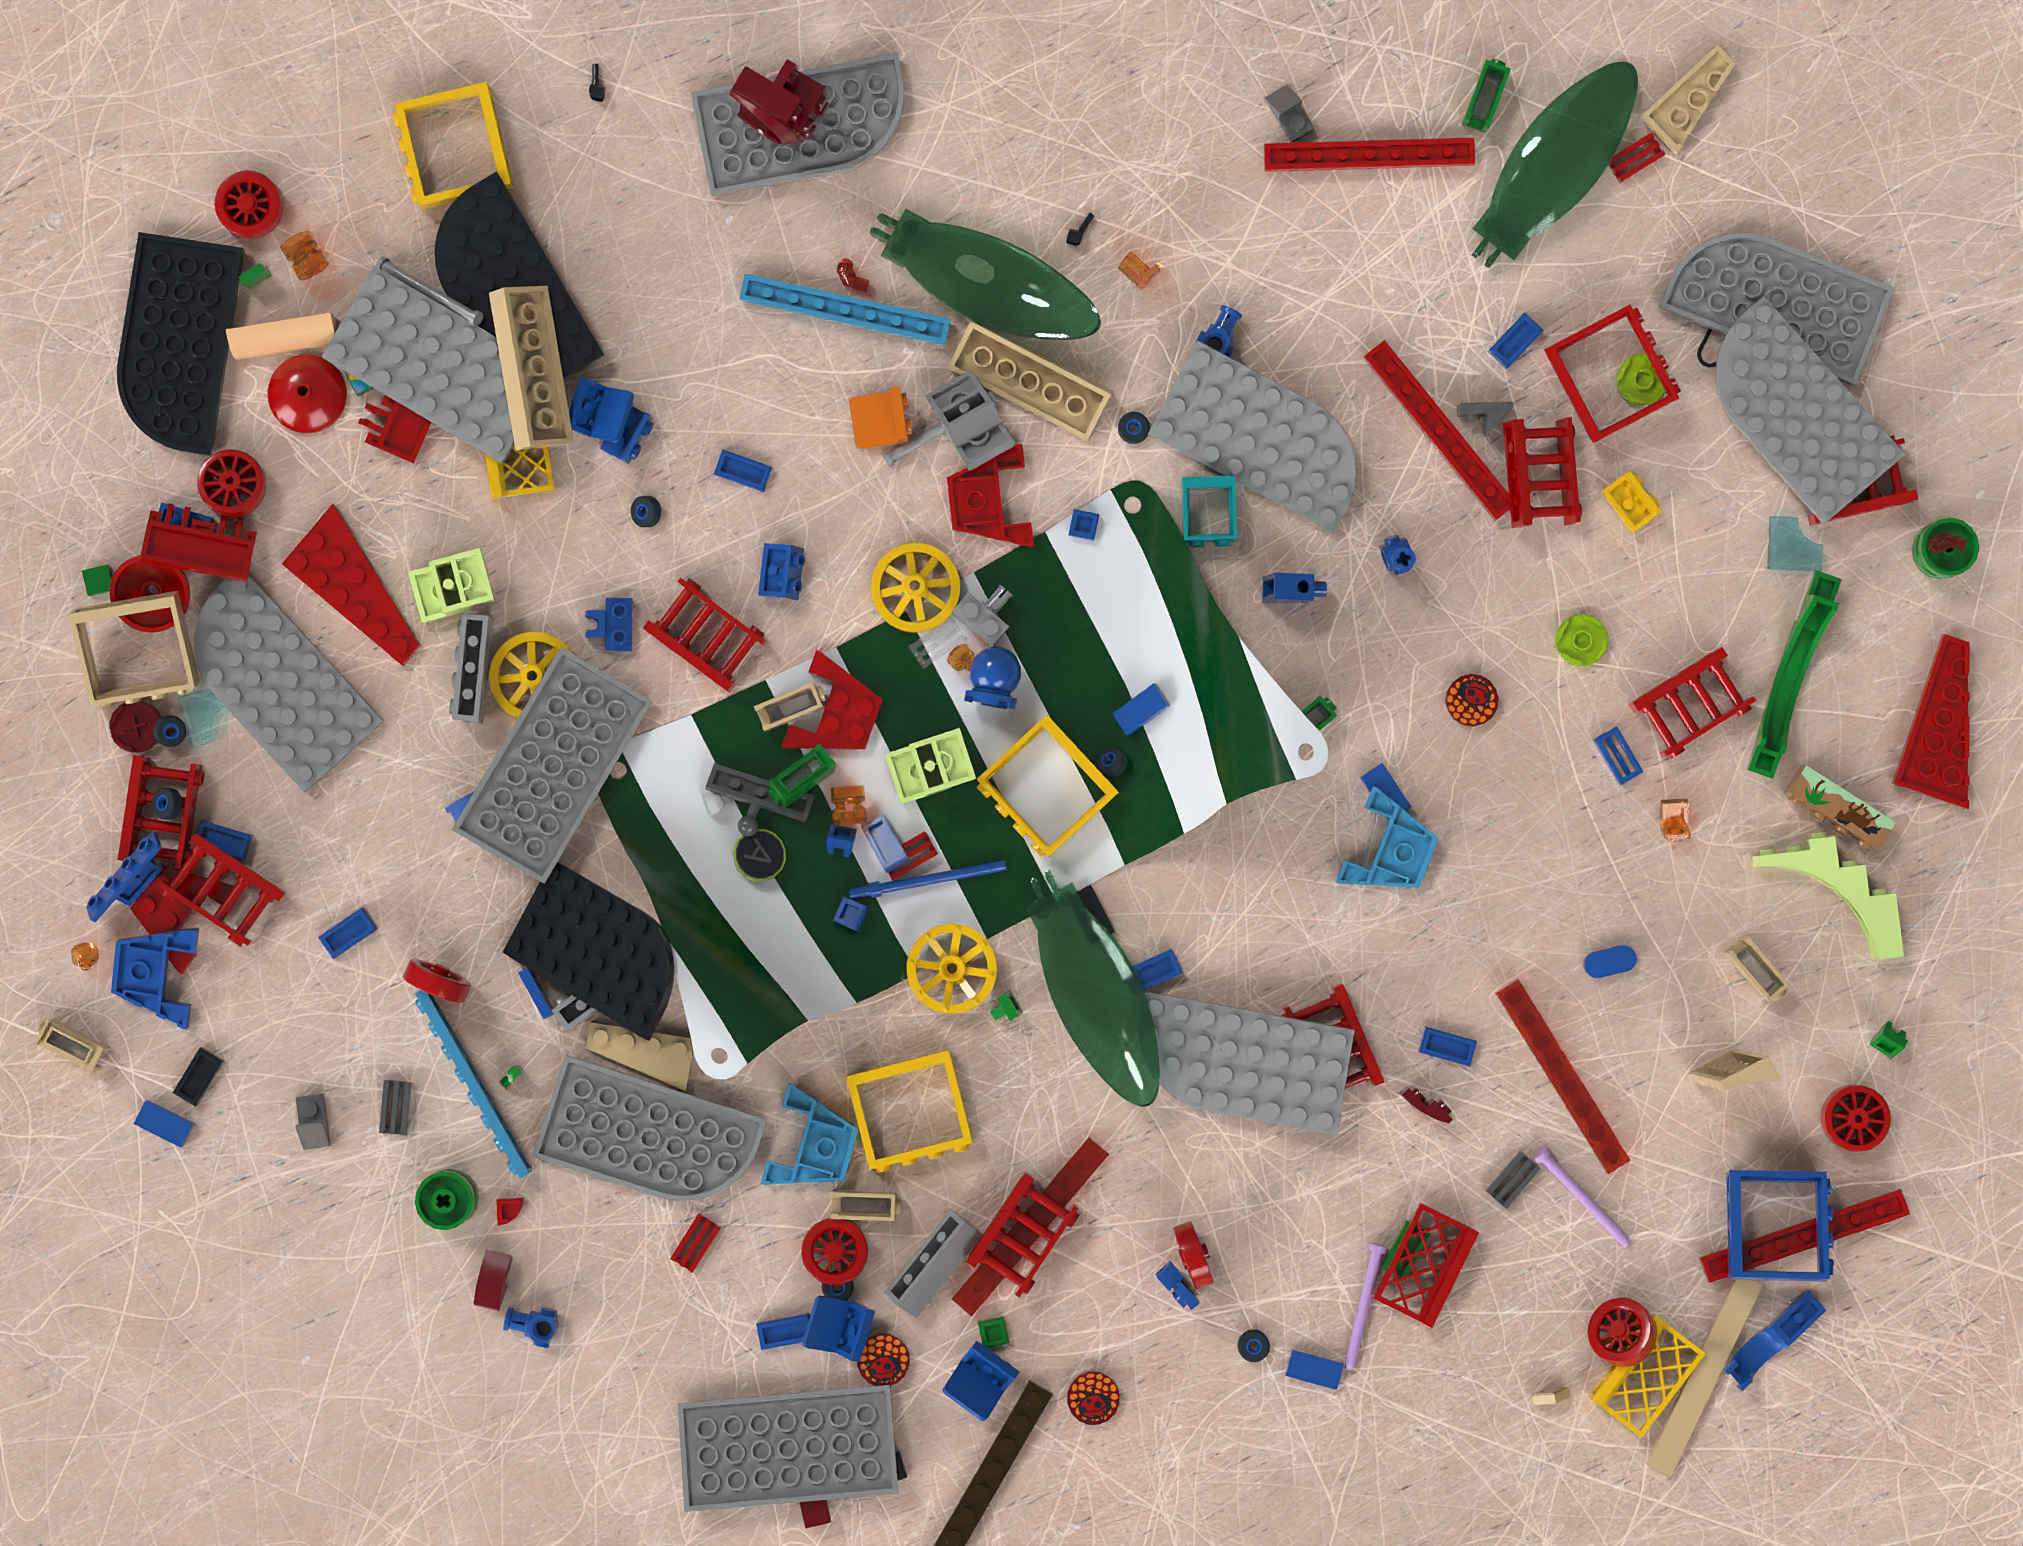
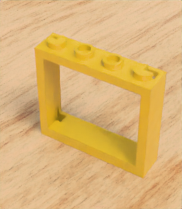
M487 82L394 104L396 112L392 113L393 121L396 128L400 127L402 135L401 138H398L402 154L406 153L408 163H404L407 178H412L414 188L410 189L413 203H418L422 210L451 204L473 185L425 195L406 113L478 95L497 173L508 190L514 189L491 88Z
M1045 715L977 778V781L980 783L977 788L987 799L992 796L998 802L994 807L1005 818L1008 815L1016 822L1013 827L1022 837L1028 835L1034 841L1030 846L1041 857L1044 854L1050 857L1119 793L1048 715ZM1044 729L1105 794L1050 846L988 781Z
M950 1049L846 1076L870 1170L876 1168L877 1173L892 1169L891 1164L901 1162L902 1166L911 1165L918 1162V1157L927 1155L928 1159L943 1156V1151L952 1148L954 1153L968 1150V1144L973 1143ZM944 1063L963 1137L876 1159L857 1085Z

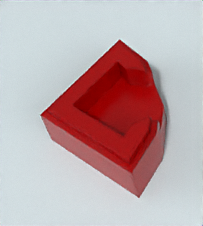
M524 1197L496 1199L498 1226L508 1224L518 1216L523 1208Z

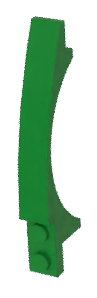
M1818 570L1813 574L1798 618L1792 626L1764 709L1747 768L1751 772L1771 779L1774 778L1781 756L1785 754L1787 749L1791 717L1805 673L1825 629L1837 612L1840 604L1834 602L1842 581L1840 578Z

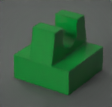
M1010 990L997 998L1000 1005L990 1011L995 1021L1004 1015H1007L1009 1021H1012L1023 1013Z
M1888 1021L1872 1037L1869 1045L1892 1059L1905 1049L1908 1040L1905 1039V1031L1894 1032L1891 1030L1893 1023Z

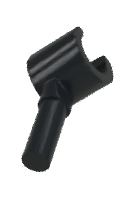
M592 64V84L589 87L590 98L603 102L606 88L598 85L599 64Z
M1092 213L1087 215L1079 230L1070 228L1066 243L1074 246L1080 245L1086 228L1095 217Z

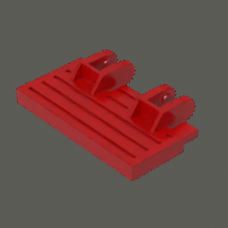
M384 395L381 405L392 409L391 412L366 403L365 409L368 412L387 418V421L383 428L368 419L360 418L358 424L381 434L379 437L368 432L364 443L414 464L432 422L387 395Z
M168 503L164 522H160L162 512L150 510L140 561L247 583L257 532L246 530L244 539L240 538L244 522L243 518L238 517L234 528L235 534L232 537L224 535L228 523L226 516L221 515L218 532L213 533L215 523L192 519L191 528L187 527L191 511L190 507H185L182 511L181 526L171 524L175 511L174 504Z

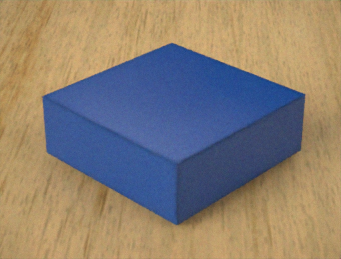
M1074 509L1068 536L1094 541L1099 514Z
M843 897L833 921L858 932L869 908Z

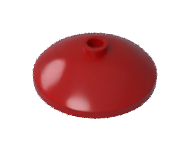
M305 354L292 357L278 366L270 378L267 397L273 415L282 425L292 431L309 434L323 431L339 419L346 405L347 387L342 374L331 362L316 355ZM307 387V394L301 396L299 393L300 389Z
M140 555L126 560L115 571L109 589L111 602L156 595L149 590L150 586H156L158 589L156 594L178 591L184 615L186 614L190 604L191 590L188 579L182 569L140 561ZM171 607L118 616L131 628L148 633L165 631L175 625Z

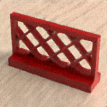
M1419 1203L1373 1298L1433 1328L1479 1232ZM1424 1210L1433 1215L1436 1225L1421 1230L1418 1220ZM1437 1217L1446 1222L1439 1224ZM1452 1224L1460 1228L1455 1239L1445 1242L1441 1227ZM1415 1226H1417L1418 1231L1412 1233ZM1437 1229L1442 1243L1427 1248L1423 1233ZM1420 1235L1424 1249L1410 1254L1407 1247L1409 1238ZM1452 1244L1450 1250L1448 1251L1447 1245ZM1443 1247L1446 1254L1444 1262L1433 1265L1429 1251ZM1405 1249L1406 1255L1401 1257V1254ZM1426 1253L1430 1267L1415 1271L1411 1257ZM1408 1259L1412 1273L1398 1278L1395 1270L1397 1263ZM1440 1268L1438 1274H1436L1435 1269ZM1432 1271L1434 1277L1432 1286L1421 1289L1417 1275ZM1393 1273L1395 1279L1389 1281ZM1414 1277L1418 1291L1404 1295L1400 1281ZM1394 1283L1397 1284L1401 1297L1388 1300L1381 1296L1386 1286ZM1429 1292L1425 1299L1423 1293ZM1420 1295L1423 1305L1418 1314L1408 1309L1405 1299ZM1402 1301L1404 1307L1397 1304L1396 1302Z

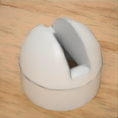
M709 793L702 796L704 806L710 816L722 810L724 800L719 794Z

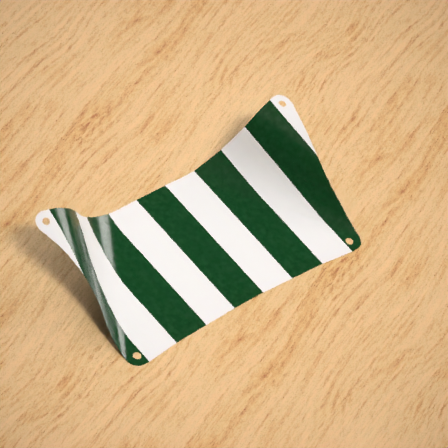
M1141 481L1124 482L1079 509L1099 514L1094 541L1068 536L1072 515H1070L1046 532L1033 538L1034 547L1021 545L960 580L958 604L968 592L981 603L986 602L999 585L1005 588V591L999 598L1007 590L1013 595L998 611V617L1009 626V630L994 647L1010 650L1017 657L1021 666V679L1018 687L1011 693L1012 698L1017 699L1015 710L983 706L981 703L974 701L972 703L964 701L965 691L974 688L970 680L971 663L980 651L989 648V646L953 615L937 628L920 633L905 632L884 622L823 653L883 701L865 750L824 749L836 763L835 772L807 792L815 797L806 823L760 808L757 816L759 829H766L775 833L782 840L786 850V861L782 870L770 880L753 882L744 878L734 865L733 849L736 841L742 836L738 830V822L747 815L750 804L720 795L724 800V806L720 812L710 816L704 806L702 796L713 793L705 790L714 763L769 781L813 750L782 747L789 724L816 733L834 681L808 672L813 658L689 716L630 738L617 762L623 763L626 766V775L622 779L617 780L609 774L598 794L621 844L641 876L661 927L664 929L671 944L674 957V971L687 1018L694 1056L706 1075L724 1080L735 1076L761 1052L798 1026L812 1019L846 1009L907 979V960L911 948L923 933L935 926L949 923L962 924L975 929L988 939L1058 903L1117 869L1168 844L1206 821L1226 804L1265 788L1314 776L1323 770L1327 763L1329 751L1322 733L1285 694L1234 631L1204 583L1196 561L1174 520L1157 493L1149 485ZM1136 497L1140 500L1141 508L1137 513L1131 514L1125 510L1124 503L1127 498ZM951 586L938 592L935 596L947 604ZM928 600L922 602L926 621L934 618L941 612L939 608ZM915 606L903 612L899 619L918 623ZM812 682L815 684V687L821 686L826 701L822 702L823 709L767 732L763 730L762 722L754 706ZM1153 683L1157 684L1170 706L1133 734L1127 736L1113 716V713ZM807 693L769 710L775 721L813 704ZM1045 715L1051 718L1095 767L1097 755L1108 746L1119 747L1125 752L1128 759L1127 767L1121 775L1115 778H1106L1119 793L1050 857L1046 854L1041 857L1030 846L1034 841L1028 835L1022 837L1013 827L1016 823L1010 815L1005 818L994 807L998 802L992 796L987 799L977 788L980 784L977 778ZM960 728L976 779L901 805L885 754L908 747L909 744ZM1045 729L988 780L1048 846L1105 795ZM1308 743L1313 747L1314 754L1310 760L1304 761L1299 757L1298 750L1302 744ZM815 760L783 782L784 785L792 788L821 767V765ZM884 814L900 844L925 831L938 855L892 880L890 875L884 871L861 827ZM831 824L857 829L855 842L849 858L843 857L844 850L839 848L834 849L833 855L828 854L826 842ZM924 839L904 849L905 853L907 854L925 843ZM927 848L909 858V861L893 869L894 873L931 851ZM1005 860L1006 871L883 893L881 897L876 898L867 896L851 899L869 908L858 932L833 921L843 897L850 899L849 889L868 886L870 882L875 881L884 883ZM945 933L934 937L949 956L953 933ZM961 934L959 952L978 943L970 937ZM927 942L922 948L918 960L941 962ZM916 967V973L924 970L925 968ZM715 1048H722L727 1052L728 1058L725 1063L718 1064L712 1060L711 1052Z

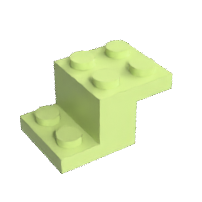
M481 548L428 562V567L408 572L422 623L474 610L475 605L495 600Z
M960 728L909 744L908 747L885 754L901 805L976 779Z

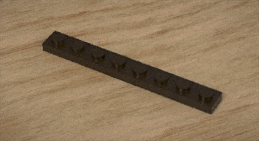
M1029 1380L933 1546L966 1545L1052 1397V1392Z

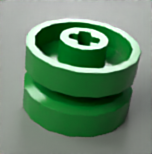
M1955 518L1940 519L1923 527L1915 536L1912 545L1913 560L1918 569L1928 577L1936 579L1951 578L1967 571L1977 560L1979 552L1978 537L1973 528L1963 520Z
M448 1168L437 1171L424 1179L416 1191L415 1206L417 1214L425 1224L434 1229L449 1230L456 1228L470 1219L477 1209L479 1199L477 1186L469 1175L460 1170ZM448 1194L451 1197V1199L449 1200V1202L451 1203H446L444 1201L445 1195Z

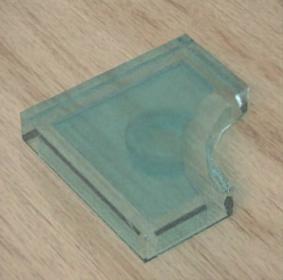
M1769 517L1767 569L1822 571L1823 545L1814 543L1804 536L1799 528L1798 517Z
M208 688L177 697L191 747L196 748L219 741L218 730L221 721L230 711Z

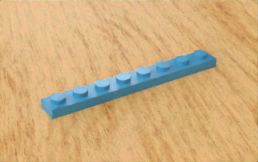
M749 274L744 276L739 298L742 302L942 346L946 344L951 322L949 318Z
M422 990L415 993L418 998L415 1000L418 1009L422 1014L426 1013L431 1022L428 1023V1026L435 1037L439 1036L444 1045L441 1046V1049L446 1058L454 1061L457 1067L454 1069L457 1078L461 1083L465 1082L470 1090L467 1093L474 1106L478 1105L483 1113L480 1117L487 1129L492 1128L496 1135L494 1142L501 1153L505 1151L509 1158L507 1165L514 1176L518 1174L519 1178L531 1173L530 1165L434 996Z

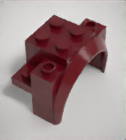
M788 59L773 82L745 66L729 93L732 98L743 105L736 116L761 135L780 146L798 142L802 144L805 138L809 140L816 128L814 122L818 116L823 117L830 104L827 102L826 87L798 71L797 65Z

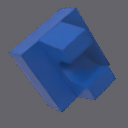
M831 824L826 842L828 854L833 855L834 849L839 848L844 850L843 857L849 858L855 842L857 829Z

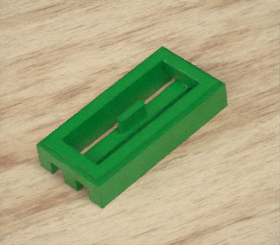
M1405 1221L1381 1266L1382 1268L1387 1270L1410 1223L1409 1221ZM1415 1226L1412 1233L1418 1231L1417 1226ZM1429 1232L1423 1233L1425 1242L1430 1236ZM1417 1236L1409 1238L1407 1242L1408 1250L1412 1247ZM1421 1238L1413 1253L1423 1249ZM1405 1249L1403 1250L1401 1257L1406 1255ZM1419 1255L1411 1257L1413 1265ZM1403 1261L1397 1263L1395 1267L1397 1276L1402 1277L1410 1273L1409 1261L1402 1272L1399 1269Z

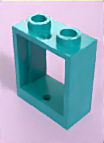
M1235 476L1182 477V527L1184 541L1189 543V547H1205V542H1215L1217 547L1231 546V542H1236ZM1227 489L1229 534L1190 535L1189 490Z

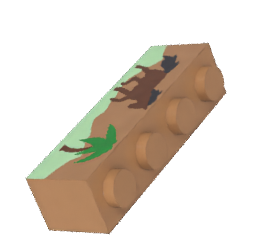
M1807 765L1800 766L1784 791V794L1789 796L1788 801L1799 808L1807 807L1812 811L1810 815L1823 823L1825 820L1835 825L1833 829L1845 837L1848 834L1857 839L1855 843L1867 851L1870 849H1880L1896 824L1895 821Z

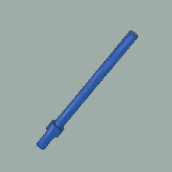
M1005 860L884 883L879 881L870 882L868 886L849 889L850 899L867 896L876 898L881 897L883 893L1006 871Z

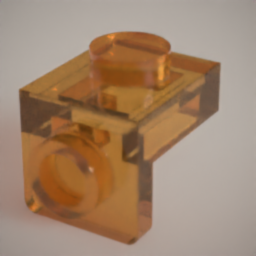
M1688 799L1661 800L1660 830L1664 839L1673 842L1690 839Z

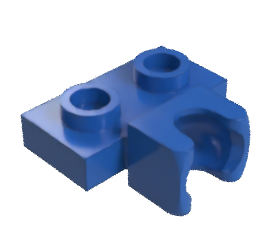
M605 598V610L585 611L586 618L594 619L598 623L596 629L586 631L585 638H605V651H632V598Z
M1171 1261L1155 1274L1168 1291L1172 1288L1174 1289L1172 1292L1173 1297L1183 1308L1188 1305L1192 1310L1200 1303L1197 1296L1182 1281L1184 1278L1183 1274Z

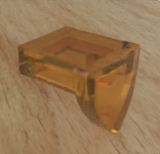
M1132 251L1124 257L1118 267L1140 290H1143L1164 268L1159 262L1149 268Z

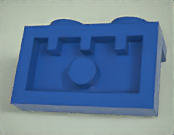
M632 406L620 441L614 443L604 440L600 449L629 464L631 459L635 460L638 457L642 448L639 443L643 436L647 437L650 434L654 425L651 422L653 417L651 414Z
M764 543L758 596L787 598L791 600L799 599V593L802 590V567L805 563L804 548L794 545Z

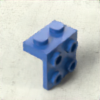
M580 377L569 410L572 431L590 438L618 443L624 433V426L633 405L634 393L606 387L587 378Z
M817 1296L802 1345L808 1349L837 1353L851 1361L860 1362L875 1311L854 1301Z
M976 1340L962 1357L943 1387V1393L976 1418L985 1421L990 1416L1004 1391L1016 1379L1019 1371Z

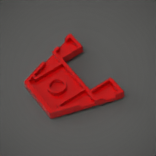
M1023 444L1013 446L971 471L965 468L947 477L953 531L1034 547L1031 522L1004 525L998 471L1025 468Z
M816 650L808 672L834 681L816 733L789 724L782 747L814 749L820 743L824 749L865 750L883 700L821 651Z
M162 865L163 870L140 894L130 908L149 935L180 930L193 912L192 908L177 898L173 902L161 894L163 889L158 886L161 881L169 885L179 872L178 869ZM191 873L178 891L192 900L207 878ZM218 881L208 896L221 905L235 885ZM169 950V961L177 972L184 974L197 954Z

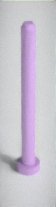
M1547 1146L1542 1148L1533 1159L1538 1164L1542 1162L1622 1246L1627 1247L1631 1243L1630 1238L1550 1156L1552 1151Z
M1369 1243L1368 1250L1371 1251V1256L1345 1361V1368L1353 1370L1356 1365L1381 1256L1386 1254L1388 1248L1376 1243Z

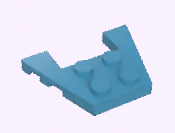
M1372 786L1364 808L1390 818L1371 868L1368 869L1344 860L1335 882L1339 884L1420 887L1438 837L1381 790Z
M789 1083L782 1107L806 1113L809 1116L795 1166L791 1167L767 1160L761 1184L844 1181L859 1129L795 1085Z

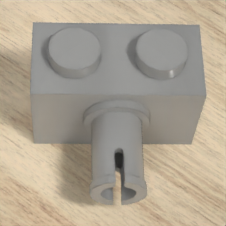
M999 585L990 598L982 603L968 592L952 611L953 616L989 647H994L1009 630V626L998 617V611L1013 595L1007 590L999 598L1005 591L1002 585Z

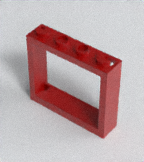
M1630 304L1544 349L1593 444L1679 399L1677 393L1681 392L1675 378L1669 379L1665 371L1669 368L1662 354L1657 356L1653 348L1657 344L1651 332L1645 333L1640 323L1644 322V319L1638 308L1633 309ZM1626 317L1667 396L1599 431L1559 352Z

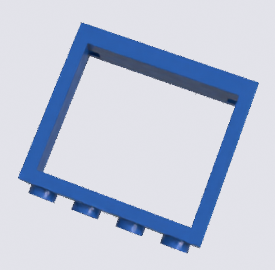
M1729 1170L1726 1173L1728 1280L1828 1281L1830 1275H1833L1834 1260L1829 1259V1248H1833V1233L1828 1231V1221H1832L1833 1211L1832 1206L1828 1205L1827 1195H1831L1832 1186H1830V1179H1827V1172ZM1741 1182L1815 1183L1817 1272L1743 1271Z

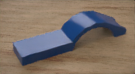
M1805 1290L1770 1325L1750 1338L1736 1352L1723 1371L1726 1375L1731 1374L1739 1383L1737 1386L1739 1390L1743 1391L1753 1382L1755 1373L1767 1360L1789 1347L1826 1309L1809 1290Z

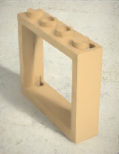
M178 591L76 608L68 614L90 706L99 705V707L108 708L114 706L115 702L124 700L126 704L139 702L141 697L151 696V699H160L166 697L167 693L177 691L178 695H182L185 692L193 691V688L199 684V677ZM171 607L187 677L102 691L85 622Z

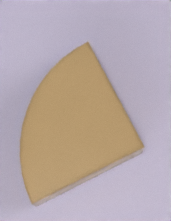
M1561 1387L1555 1388L1553 1392H1538L1532 1396L1534 1405L1555 1404L1569 1398L1570 1394L1568 1388Z

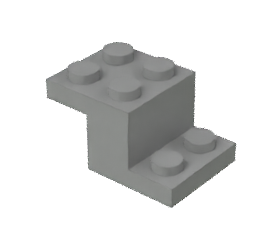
M972 370L925 395L930 406L938 416L948 439L969 471L1015 446L1012 437L1001 422L992 400Z

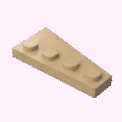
M1717 44L1640 116L1644 123L1675 155L1680 151L1736 62Z
M590 1022L586 1049L687 1091L693 1057L691 1038L654 1032L650 1041L625 1027Z

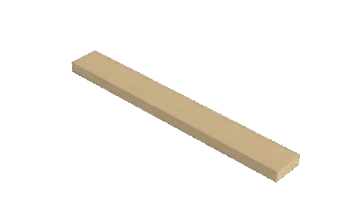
M1733 1280L1701 1347V1350L1706 1354L1684 1382L1646 1462L1648 1466L1668 1476H1672L1763 1284L1755 1280Z

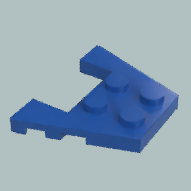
M199 928L123 938L116 941L111 993L140 1008L145 1007L155 1012L156 1016L176 1023L177 1027L181 1029H187L190 1023L191 1004L165 1000L169 950L192 954L197 952Z

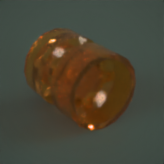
M303 231L292 236L280 247L289 262H293L292 269L300 281L319 274L329 265L323 252L316 250L318 244L310 231Z
M864 785L830 788L831 802L836 805V808L832 810L833 825L867 823L866 808L862 806V803L866 800ZM853 804V811L846 812L845 805Z

